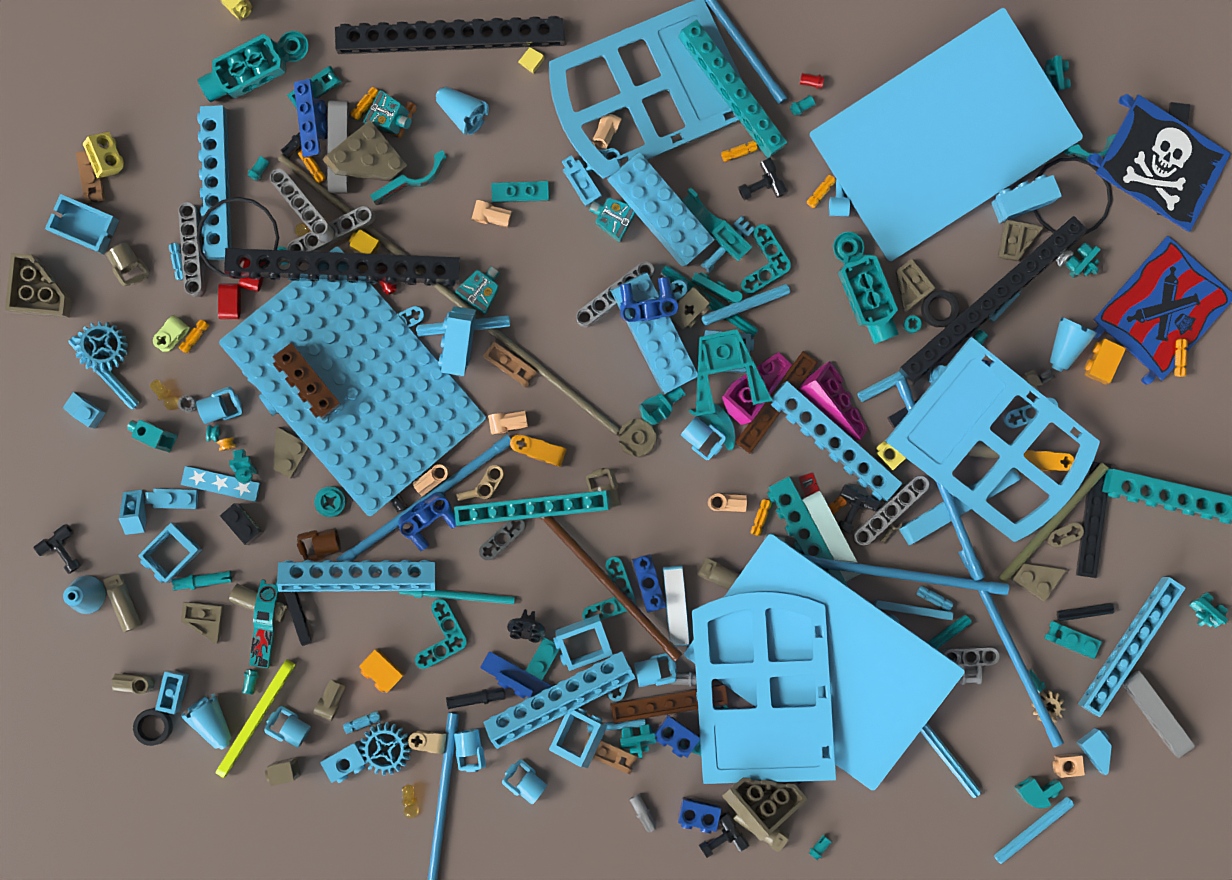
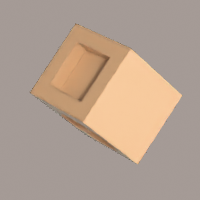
M1078 753L1055 756V761H1053L1054 773H1057L1061 778L1085 775L1083 756ZM1067 761L1071 762L1069 770L1064 769V764Z

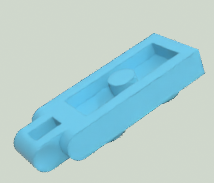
M572 155L562 160L565 166L562 170L585 207L602 197L579 159L575 161Z
M153 489V492H145V504H153L152 508L198 509V490Z

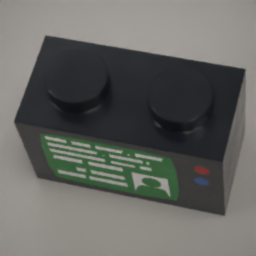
M239 503L232 504L220 515L244 545H250L264 533Z

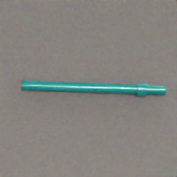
M445 590L399 591V594L414 595V598L425 596L514 604L515 601L513 596Z

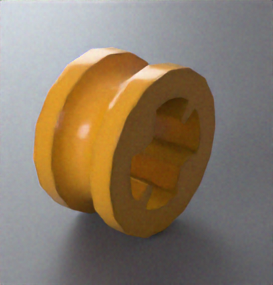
M234 437L217 441V444L220 445L219 451L235 448L236 444H233Z

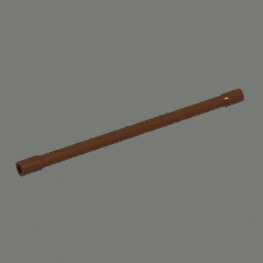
M552 516L539 517L657 641L674 662L683 655Z

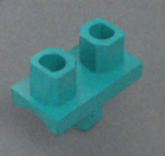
M1056 55L1054 58L1046 60L1044 73L1056 93L1070 88V79L1063 77V72L1069 69V61L1063 60L1062 55Z
M1084 242L1076 250L1084 258L1079 261L1076 257L1071 256L1065 263L1071 271L1069 275L1074 278L1084 268H1086L1083 272L1085 276H1088L1090 273L1096 275L1099 272V269L1096 267L1099 264V260L1094 259L1093 262L1090 261L1101 249L1097 246L1092 247Z
M244 449L233 451L234 459L229 460V466L235 472L237 481L246 484L251 481L253 474H257V468L252 463L250 456H246Z
M1207 592L1189 604L1196 611L1195 615L1199 618L1197 624L1199 626L1207 624L1209 627L1214 626L1215 628L1221 624H1226L1228 621L1226 618L1228 609L1220 604L1214 608L1211 605L1214 599Z
M650 724L640 726L641 735L633 736L632 728H623L622 738H620L622 749L633 747L630 748V754L638 753L639 758H643L642 752L649 751L648 744L656 743L655 733H652Z

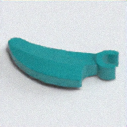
M714 403L715 413L698 417L706 424L713 425L726 436V440L723 442L728 450H732L735 444L733 423L723 408ZM689 409L690 414L695 416L696 412Z

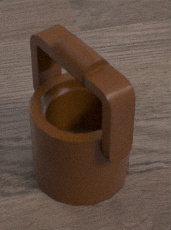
M336 528L317 532V530L309 531L297 536V547L304 561H314L325 558L326 555L341 552L340 538ZM312 538L316 554L307 555L303 539Z

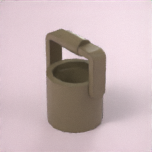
M127 242L113 247L106 253L107 258L114 267L112 268L113 273L122 286L135 285L148 277L149 271L140 257H136ZM139 266L143 274L125 281L122 275Z
M601 468L586 476L589 492L610 490L612 508L621 505L617 492L618 484L613 469ZM608 473L611 484L595 488L592 478H598Z

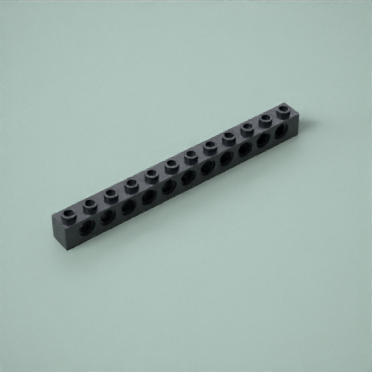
M550 16L548 19L530 17L526 20L513 17L510 20L493 18L491 21L473 19L472 22H465V20L461 19L454 20L453 22L437 20L435 23L417 21L416 24L397 22V24L389 25L387 22H380L378 25L360 23L359 26L340 24V26L335 27V49L338 54L564 46L563 18L558 16ZM525 28L531 30L528 35L521 34V31ZM548 28L550 31L547 34H541L540 30ZM505 29L512 31L508 36L502 34ZM471 30L474 34L471 37L464 36L465 32ZM486 30L493 31L491 36H484L483 33ZM449 31L455 32V35L451 38L445 36ZM414 32L417 34L414 39L407 38L410 33ZM429 32L436 33L435 37L432 39H429L426 36ZM392 33L398 34L395 40L389 39ZM378 34L377 40H370L371 35ZM353 35H360L357 41H351Z
M1075 216L1070 218L900 367L899 372L913 386L1085 235L1087 228Z
M225 248L224 262L225 274L234 279L241 278V276H249L250 279L268 277L270 280H280V277L291 281L308 278V281L317 282L319 279H327L328 282L347 280L348 283H358V280L369 284L386 281V284L391 285L397 284V282H405L406 285L424 283L426 286H435L436 283L447 287L459 284L460 257ZM243 261L250 262V266L247 268L240 267V264ZM267 261L270 263V266L267 269H262L260 264ZM283 262L290 264L286 270L280 269L279 266ZM302 263L310 265L307 270H300L299 266ZM321 264L329 266L326 271H320L318 268ZM345 264L349 268L345 272H340L338 267ZM361 265L368 267V270L364 273L359 272L357 269ZM380 266H385L388 269L383 274L377 272V268ZM404 267L407 271L404 274H398L396 269ZM422 267L426 270V273L418 275L415 271L417 268ZM442 268L445 274L438 276L435 274V270Z

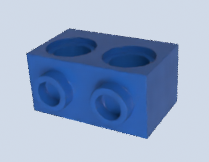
M670 715L665 717L655 732L656 741L663 746L667 744L673 748L672 752L680 758L682 756L688 758L700 740V736ZM666 727H671L674 733L672 736L666 737L663 735V730ZM686 738L690 741L687 748L679 746L681 739Z
M682 798L678 823L683 828L692 829L697 827L700 828L701 832L711 834L712 831H717L721 807ZM687 810H693L695 815L693 818L687 819L684 817V813ZM706 814L714 816L711 823L703 821V817Z

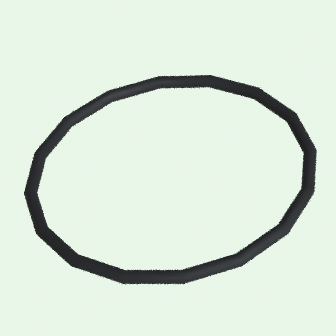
M1077 157L1059 158L1045 165L1035 178L1041 176L1047 168L1063 161H1078L1089 165L1095 171L1098 168L1086 160ZM1105 179L1103 181L1107 187L1108 196L1105 213L1094 227L1086 231L1085 235L1097 229L1108 215L1112 200L1110 185ZM1037 209L1033 211L1039 223H1041L1051 233L1057 231L1052 229L1048 224H1046L1041 219Z
M242 197L221 200L209 208L199 222L196 237L199 254L207 266L221 276L229 277V275H226L210 264L202 251L200 235L202 225L210 212L223 203L237 200L253 203L264 210L274 226L276 236L274 250L278 248L280 237L277 223L269 210L255 200ZM266 262L260 268L265 269L270 263Z

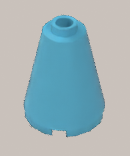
M450 87L440 88L436 93V102L463 134H474L485 122L482 118L484 114L488 116L489 105L485 101Z
M1061 316L1050 358V363L1053 364L1052 368L1060 372L1063 369L1068 370L1093 340L1097 332Z
M84 575L77 577L70 583L63 593V599L76 612L90 614L101 608L106 599V589L97 578Z
M210 694L212 698L207 699V697H204L187 708L189 712L186 715L183 712L181 717L215 749L220 748L221 750L230 744L232 737L217 696Z

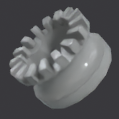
M183 395L177 403L181 411L188 413L194 411L197 406L195 398L189 395ZM185 399L192 402L190 408L183 407Z

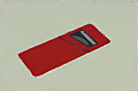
M813 473L799 477L805 497L819 491Z

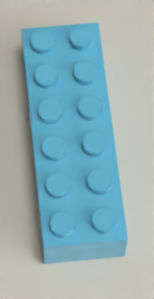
M640 152L631 157L607 179L681 267L691 262L714 241L713 237Z
M647 272L623 283H631L633 299L636 300V303L644 300L659 299V295ZM619 285L610 291L620 309L622 298ZM631 307L625 311V316L628 319H631L635 314ZM669 316L647 321H626L662 393L665 394L698 377V373Z

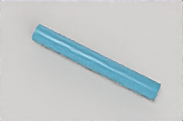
M645 719L604 723L608 725L605 731L640 727L645 725ZM587 725L588 733L592 732L595 726Z

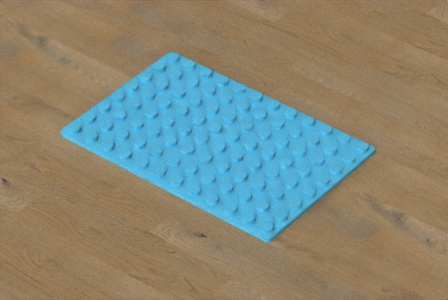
M1005 8L999 9L812 130L809 134L888 261L898 258L1077 143L1083 137Z
M335 247L330 251L344 253L339 247ZM321 264L318 269L320 271H326L328 270L329 266L327 264ZM342 264L338 267V270L345 272L349 267ZM308 278L292 281L219 341L220 346L367 516H373L484 422L486 418L448 373L441 372L442 366L439 365V362L371 284L366 283V281L358 280V283H348L347 280L328 282L327 279H319V281L313 282L308 281ZM290 343L294 345L340 402L341 406L323 420L320 417H314L309 410L311 408L309 403L301 401L297 395L299 393L295 386L291 388L285 380L287 376L284 372L281 371L279 373L272 364L275 362L273 356Z
M769 534L724 597L757 591L781 592L810 598L825 604L835 764L870 790H875L963 676L964 669L774 534ZM771 608L766 609L769 660H812L811 618L795 612ZM751 610L736 611L708 622L710 661L712 663L754 661ZM821 625L815 626V637H822ZM694 640L684 653L685 657L695 663ZM813 676L770 678L771 704L773 707L816 705L815 678ZM754 678L717 679L757 707L756 680ZM818 686L819 697H826L825 686ZM829 746L822 747L823 756L830 758Z

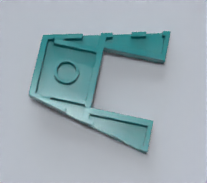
M738 329L699 337L696 417L715 413L708 375L745 368L753 405L772 401Z

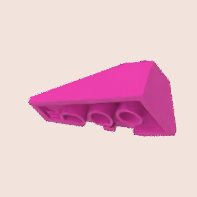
M779 352L757 366V370L770 395L792 366ZM746 374L734 381L722 397L728 414L741 425L752 422L765 404L753 405Z
M828 361L803 382L799 390L804 397L829 419L859 441L868 429L858 409L853 408L849 399L851 395L849 392H845L841 384L843 382L841 375L832 363Z

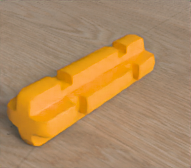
M371 87L368 95H364L356 105L357 108H354L350 115L358 121L363 116L362 113H365L373 104V100L379 91L375 87Z
M753 140L747 144L744 143L733 147L730 151H722V160L727 162L731 158L735 159L748 154V152H755L758 150L757 143Z
M301 150L298 155L304 161L310 173L314 175L315 180L318 183L325 181L326 176L313 157H303Z
M829 174L825 178L824 182L815 190L813 196L807 200V204L810 207L815 208L819 201L830 190V187L835 184V177Z
M202 319L198 321L197 327H194L186 336L185 342L182 341L179 345L180 350L184 353H188L191 350V346L195 345L203 335L202 332L206 331L209 327L206 321Z
M1178 339L1176 341V348L1178 349L1175 353V366H1177L1175 368V376L1184 377L1187 375V368L1185 366H1187L1188 350L1186 348H1188V341L1186 339Z
M766 499L761 501V508L758 509L754 520L755 525L752 526L750 531L751 534L755 536L761 535L763 530L761 528L762 526L764 527L769 513L768 509L772 505L771 501Z

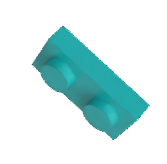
M544 637L526 672L543 680L560 648L557 649L553 641Z

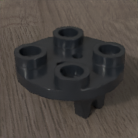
M526 609L523 611L521 618L512 619L507 624V629L510 632L509 636L513 639L522 638L538 643L546 632L545 627L535 621V611H532L531 615H527Z

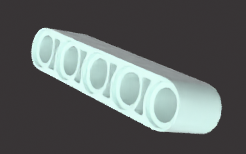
M817 491L802 499L833 559L857 563L821 492ZM840 571L846 582L861 574Z

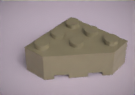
M370 120L329 152L323 159L335 175L380 179L381 181H390L407 166Z
M11 253L5 310L19 314L70 318L72 299L42 262L30 254Z
M744 777L722 795L760 841L768 837L808 800L795 784H779L766 780L757 781Z

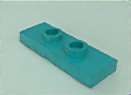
M548 181L491 183L492 203L549 201Z

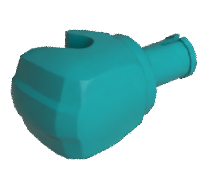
M679 386L667 395L658 393L657 396L646 399L638 406L642 419L651 425L658 424L664 418L667 419L673 411L672 404L686 394Z

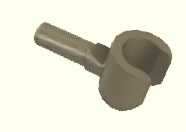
M892 522L888 526L889 529L881 542L885 544L890 535L902 527V522L899 523L897 528L893 526Z

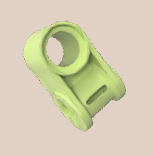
M173 315L154 335L153 344L163 352L171 351L188 333L190 327L176 315ZM162 339L167 342L165 345L161 342Z

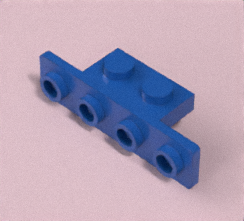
M311 79L294 82L303 157L321 154L319 139L328 138L325 102L314 98Z
M488 652L480 667L482 670L495 676L496 680H498V685L505 689L510 687L516 690L515 694L524 699L526 696L530 698V696L533 697L543 690L553 687L492 652Z

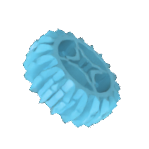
M98 321V326H94L91 322L90 329L84 326L83 330L85 333L78 332L79 338H75L77 345L74 346V350L78 351L76 358H81L79 360L80 364L86 363L85 367L87 369L93 366L94 372L101 368L102 373L105 372L106 367H108L109 371H112V365L119 367L118 361L124 362L123 356L127 355V350L125 349L128 348V343L125 342L127 340L126 336H121L123 334L122 330L116 331V325L109 328V322L102 326L101 321ZM103 334L100 338L94 337L95 335ZM111 338L118 345L116 351L112 350V347L109 345ZM86 343H89L90 347L93 348L91 356L85 351ZM102 356L109 357L107 359H99Z
M389 722L385 723L384 728L381 723H378L377 729L374 726L370 727L372 734L368 731L364 733L368 739L361 738L360 740L365 744L359 746L360 750H365L361 756H366L365 763L369 762L371 764L368 770L376 767L375 774H378L380 769H382V775L385 776L388 769L389 774L392 775L394 773L393 768L399 772L401 770L400 765L406 766L407 763L403 759H410V756L405 754L412 751V748L406 747V745H409L408 740H404L408 734L405 733L402 736L400 733L403 731V728L401 727L396 731V724H393L390 729ZM380 734H391L396 739L387 741ZM375 737L378 749L371 754L370 746ZM400 743L401 753L398 760H396L393 749ZM382 744H385V746L393 744L388 753L385 751L378 754L383 748ZM385 757L391 764H382L375 759Z

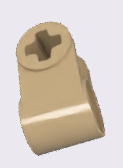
M415 731L409 737L408 744L414 750L444 754L447 734L443 732ZM417 735L420 736V740H423L419 745H416V741H413Z

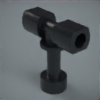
M771 158L760 163L764 172L762 180L749 186L746 184L738 186L744 201L751 198L752 192L765 186L767 189L772 188L776 198L788 192L783 181L778 179L775 173L777 169Z
M844 484L840 495L850 499L849 504L852 506L845 521L840 520L839 528L851 534L854 526L851 524L858 510H863L866 507L876 512L881 501L869 495L864 496L858 493L857 489Z
M64 524L53 532L54 535L51 538L43 539L33 548L39 556H44L49 551H57L66 564L64 566L67 574H71L80 568L81 564L77 559L72 560L63 547L66 545L64 540L74 534L68 524Z
M728 811L720 815L719 818L724 826V829H722L723 834L708 844L706 841L699 844L706 858L713 855L712 850L727 840L729 843L734 842L739 852L750 846L742 832L739 833L735 827L736 823Z

